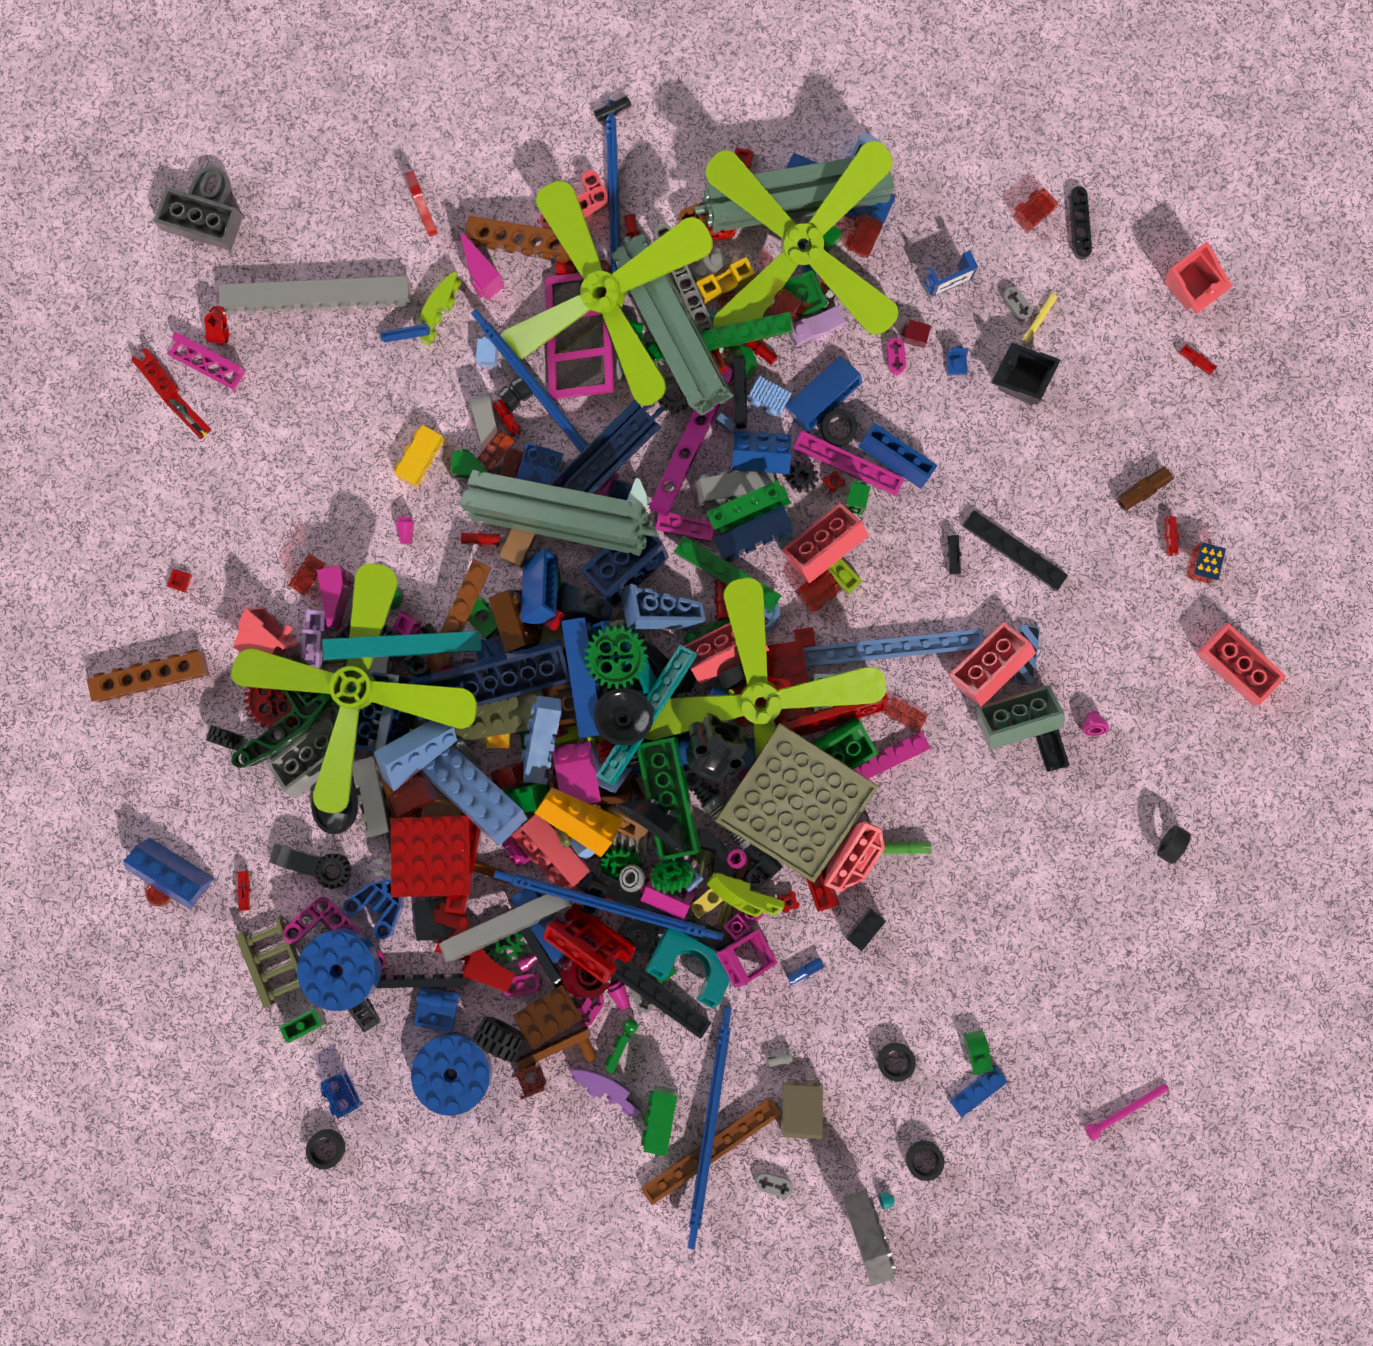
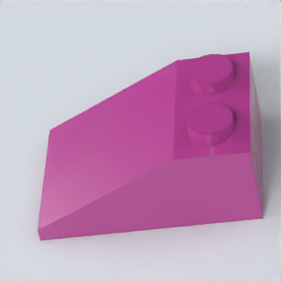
M462 233L460 236L473 280L471 284L475 288L474 291L480 298L484 296L488 301L505 287L500 273L467 236Z
M340 565L317 570L327 627L335 631L340 629L351 592L350 584H353L351 573H348Z
M587 741L554 747L552 753L559 791L590 805L601 803L591 742Z

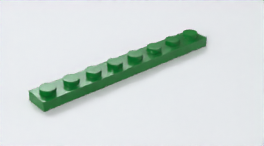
M786 312L700 332L709 349L714 350L793 333L794 330L792 314ZM656 341L645 343L646 350L653 361L654 359H656V362L665 360Z

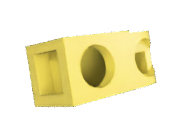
M709 888L691 903L689 908L699 919L721 903L723 899Z

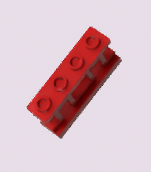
M574 903L572 908L567 910L564 918L568 922L562 925L557 920L551 921L546 927L543 939L605 984L610 976L615 973L618 966L614 961L619 958L624 963H627L632 959L636 947L595 916L579 911L580 905ZM588 935L598 945L593 948L583 938Z

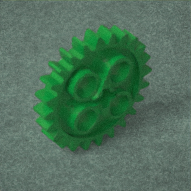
M614 625L613 630L610 631L609 627L606 626V632L603 633L599 629L600 636L597 637L593 634L592 637L595 641L587 642L591 648L584 650L589 653L588 656L584 657L585 660H589L585 667L592 668L588 674L595 673L593 680L596 681L600 678L601 686L607 682L608 688L615 684L616 689H618L619 684L622 683L623 687L626 688L627 681L633 685L632 678L640 679L637 673L645 672L641 665H647L643 658L648 657V655L643 654L642 651L646 650L647 647L640 646L644 640L640 639L637 641L638 633L632 636L631 628L625 632L623 625L620 630H617L616 625ZM623 641H628L631 644V649L628 652L620 650V644ZM601 643H610L611 650L608 653H603L600 650ZM615 651L618 652V655H634L633 658H619L618 662H614V659H598V656L601 655L612 656ZM624 661H629L632 664V668L628 672H624L620 668L621 663ZM603 662L611 663L612 669L610 672L606 673L601 670Z

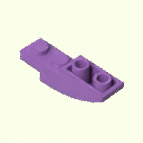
M574 1067L571 1070L570 1074L573 1075L571 1078L580 1085L582 1083L587 1087L586 1091L595 1098L597 1096L601 1098L606 1093L607 1099L613 1104L618 1103L623 1107L621 1110L628 1117L633 1116L636 1118L640 1114L641 1108L628 1098L631 1090L623 1083L595 1070Z

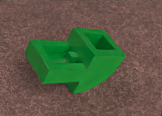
M983 1030L963 1034L973 1074L977 1075L993 1071L989 1054L990 1049Z

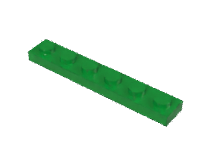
M685 536L682 537L673 552L726 586L736 579L752 578ZM759 582L763 588L764 609L772 612L782 595Z

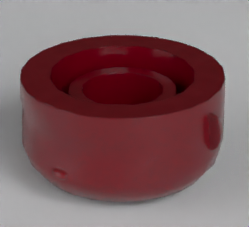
M569 957L564 959L561 967V980L565 989L570 994L580 999L595 998L607 990L612 975L603 984L588 972L587 979L584 981L581 977L582 967Z

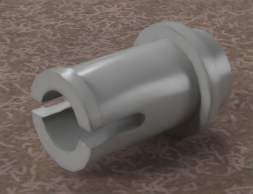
M784 1049V1052L767 1055L770 1068L786 1063L790 1065V1062H793L790 1050Z

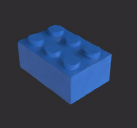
M746 430L734 432L732 470L789 474L791 435L785 433H756Z

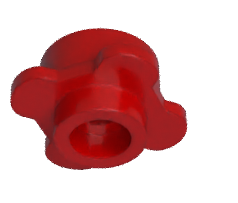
M832 471L828 477L823 478V484L828 486L830 493H835L839 487L845 486V480L841 478L838 471Z
M794 891L778 896L779 900L784 901L782 912L788 913L789 910L800 907Z

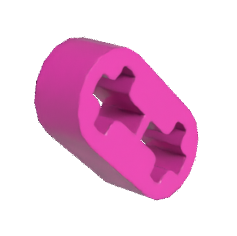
M892 338L886 347L888 369L892 374L899 375L903 373L906 367L905 348L901 339ZM893 343H896L897 346H900V348H898L897 354H895L893 348H890L893 346ZM897 358L898 364L902 365L900 366L899 370H896V367H892V365L895 364V359Z
M602 994L599 996L601 1004H596L593 1009L590 1007L593 1002L591 998L586 999L581 1009L584 1014H586L587 1010L591 1011L589 1014V1019L591 1020H586L585 1022L578 1021L577 1023L580 1026L587 1027L593 1023L605 1002Z

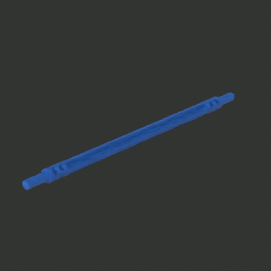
M609 99V100L606 101V105L608 104V102H610V101L614 102V101L611 100V99ZM609 113L605 118L610 259L611 274L618 270V267L611 254L621 246L617 128L614 114Z
M477 309L473 310L471 315L482 327L481 330L581 453L588 446V443L492 324L488 323Z
M496 870L494 878L511 882L514 886L563 898L701 938L705 936L719 941L723 940L724 933L706 929V926L654 913L516 873L512 875Z
M724 1006L722 1025L719 1026L689 1221L690 1233L687 1248L693 1250L696 1247L698 1229L701 1227L731 1031L729 1025L732 1007Z

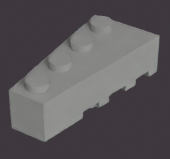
M729 471L718 473L717 476H712L711 474L702 475L691 487L695 509H701L707 503H711V506L719 505V503L725 502V499L732 501L774 482V474L751 471L730 473Z
M369 757L354 761L352 770L354 783L357 789L360 788V792L357 793L358 803L364 808L361 818L368 828L367 831H364L365 838L391 833L392 816L376 758Z

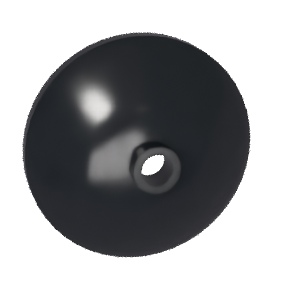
M630 688L613 689L604 694L597 702L594 710V724L598 733L606 741L615 745L628 746L641 741L647 736L653 724V710L648 699L640 692ZM624 718L627 722L621 723L620 719Z
M352 785L349 803L340 813H328L319 810L315 806L312 796L311 808L313 818L321 830L328 834H341L353 825L358 812V798Z

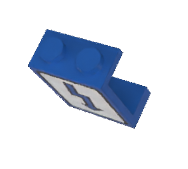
M971 250L963 253L958 263L960 271L946 278L938 280L933 267L929 268L923 282L926 293H930L931 297H934L972 280L978 265Z

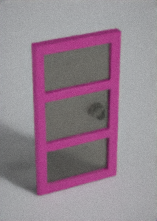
M603 269L605 272L610 273L609 269ZM580 273L545 277L546 310L580 295L581 285L584 281ZM606 289L602 290L601 298L605 297L607 293ZM590 310L547 342L549 396L552 400L614 392L612 339L603 315Z

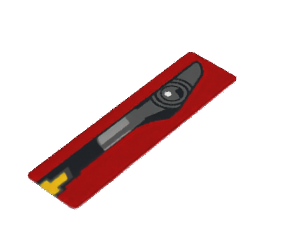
M177 393L164 401L200 439L204 438L211 431V428Z

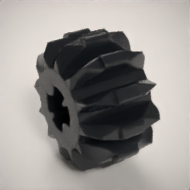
M800 461L796 463L797 467L791 465L790 469L792 472L787 474L790 477L787 483H794L791 487L792 490L799 487L798 493L802 492V488H804L806 493H809V487L815 489L816 485L814 483L819 481V478L815 477L819 473L818 470L812 471L814 464L807 467V461L804 462L803 466ZM800 474H803V476H807L805 481H803L802 478H799Z

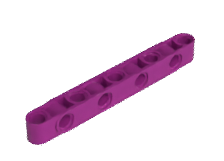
M725 363L727 370L722 374L728 385H730L734 377V366ZM720 402L714 405V409L702 416L696 409L694 410L651 500L650 510L666 517L669 514L721 405ZM702 418L706 422L704 424H698L696 423V420ZM686 451L690 455L687 458H683L680 454ZM672 485L674 489L668 492L664 490V487Z

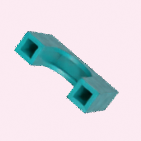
M670 928L664 930L645 970L663 980L669 975L678 955L689 954L696 957L702 963L705 970V980L696 1000L712 1009L720 1005L730 982L713 947L705 946L697 938Z

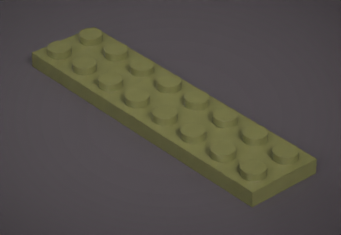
M544 690L477 706L476 718L471 726L464 729L454 727L457 739L461 738L465 742L528 731V720L533 718V715H531L532 703H536L537 696L544 697ZM413 715L410 732L430 720L419 721L418 716Z

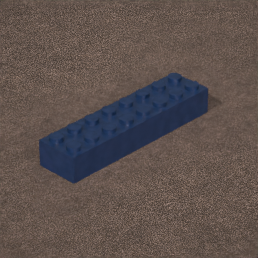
M561 639L410 678L408 684L463 688L474 695L477 706L571 681L568 663ZM418 716L419 721L427 720Z

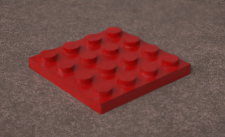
M802 640L767 645L769 648L766 651L767 678L778 690L809 682ZM747 683L732 689L735 692L734 695H741ZM759 697L755 703L762 706L766 703V699ZM813 708L781 709L774 722L794 720L800 715H812ZM745 716L736 718V724L739 726L754 725Z
M468 816L391 818V897L471 895V834Z

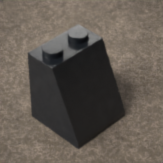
M563 582L557 592V610L565 614L562 621L585 617L586 622H590L591 626L602 621H608L615 607L585 589Z

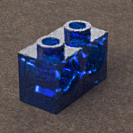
M345 1070L320 1083L321 1094L324 1098L327 1097L330 1103L329 1110L337 1119L358 1109L362 1105ZM331 1082L338 1083V1091L331 1088ZM341 1099L347 1101L348 1108L345 1109L340 1106Z

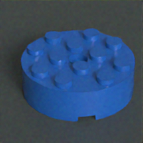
M346 928L330 930L312 939L303 949L297 965L298 982L304 995L314 1005L328 1011L348 1010L366 1000L376 989L381 976V961L379 960L375 945L362 933ZM337 965L342 967L343 974L338 972Z
M458 1032L441 1034L430 1040L417 1053L411 1068V1084L418 1100L430 1111L446 1116L459 1115L474 1108L485 1096L492 1080V1063L487 1052L476 1045L473 1037ZM448 1069H454L457 1077L451 1078L448 1075Z

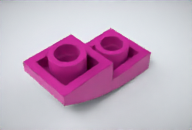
M739 910L723 927L736 941L764 914L762 913L760 916L754 917Z

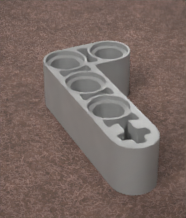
M490 395L470 400L483 451L499 432ZM498 446L500 449L487 464L488 472L507 468L505 454L500 446ZM495 458L497 463L490 469L488 466Z

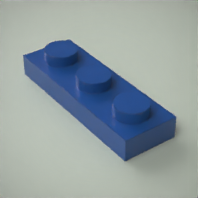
M994 1065L993 1071L981 1075L951 1098L949 1102L958 1114L964 1117L1007 1084L1008 1081L998 1067Z

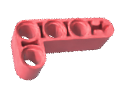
M592 170L586 171L583 174L582 181L586 192L577 196L580 204L587 205L586 208L582 209L585 218L604 209L608 205L607 191L599 175ZM589 180H595V181H596V182H595L594 184H592V185L587 184V181H589ZM597 196L604 197L601 201L595 200ZM541 214L540 222L542 228L551 229L545 217Z

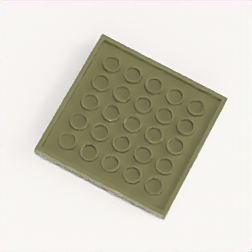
M779 723L715 821L814 883L879 786Z

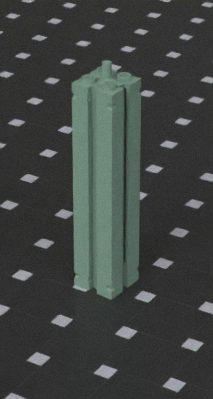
M854 157L753 175L791 219L807 217L815 214ZM889 172L852 208L889 202L890 194L893 193L895 188L892 173ZM707 182V189L704 190L703 205L694 207L695 214L708 212V215H706L707 225L712 228V233L762 224L710 185L709 182Z
M644 234L633 239L627 236L624 238L627 248L620 246L611 256L619 269L652 243L649 242ZM670 273L630 290L679 387L687 398L689 406L694 410L696 409L702 416L714 409V405L719 402L722 404L732 398L734 394L729 388Z
M472 470L467 483L469 485L468 491H464L460 501L461 507L468 511V515L473 521H482L491 525L625 553L631 552L639 556L642 549L646 546L647 540L644 536L656 537L657 529L652 528L653 522L642 503H631V501L486 472L480 473L476 470Z

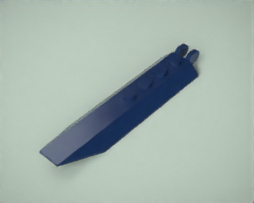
M634 400L553 480L551 486L595 494L662 427L655 419L665 409L661 406L650 416L647 411L655 403L642 408Z

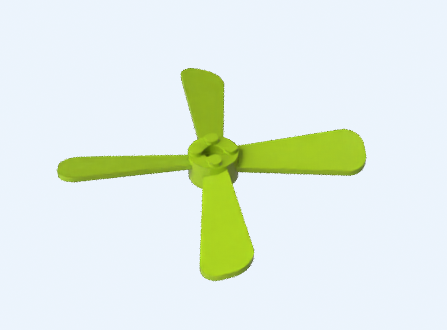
M870 141L861 147L808 224H795L735 153L723 150L712 157L705 170L706 178L710 185L781 237L782 250L768 266L715 314L713 328L762 318L797 266L808 264L867 332L881 334L895 323L898 317L897 305L826 252L823 235L890 172L893 164L892 155L882 143ZM801 238L806 241V247L802 250L797 245Z
M564 181L552 182L539 190L536 196V204L584 279L580 295L507 328L502 332L501 337L517 357L523 360L590 310L602 314L634 399L641 405H652L663 397L666 390V382L621 309L625 301L626 292L706 257L713 247L712 236L702 221L692 217L686 218L613 274H610L603 270L575 189ZM606 289L607 293L605 297L601 298L602 290Z
M368 563L357 570L350 638L381 636L398 586L397 575L389 567ZM246 649L237 655L231 670L233 681L243 687L331 694L333 700L340 705L313 793L315 806L319 810L328 813H340L349 803L359 709L374 702L448 726L464 729L471 726L476 718L477 701L474 695L463 688L376 682L372 674L369 673L374 657L347 659V666L339 669L334 674L257 649ZM355 683L356 690L351 693L349 690L350 685Z
M754 578L736 579L725 588L724 601L747 685L742 690L741 695L670 698L645 738L657 740L689 731V726L694 722H702L708 712L716 715L721 721L745 716L746 719L754 723L755 754L757 758L776 729L774 719L779 715L781 709L873 704L880 701L886 693L885 676L878 668L868 666L778 690L767 678L763 588ZM759 697L766 699V703L762 706L755 703Z

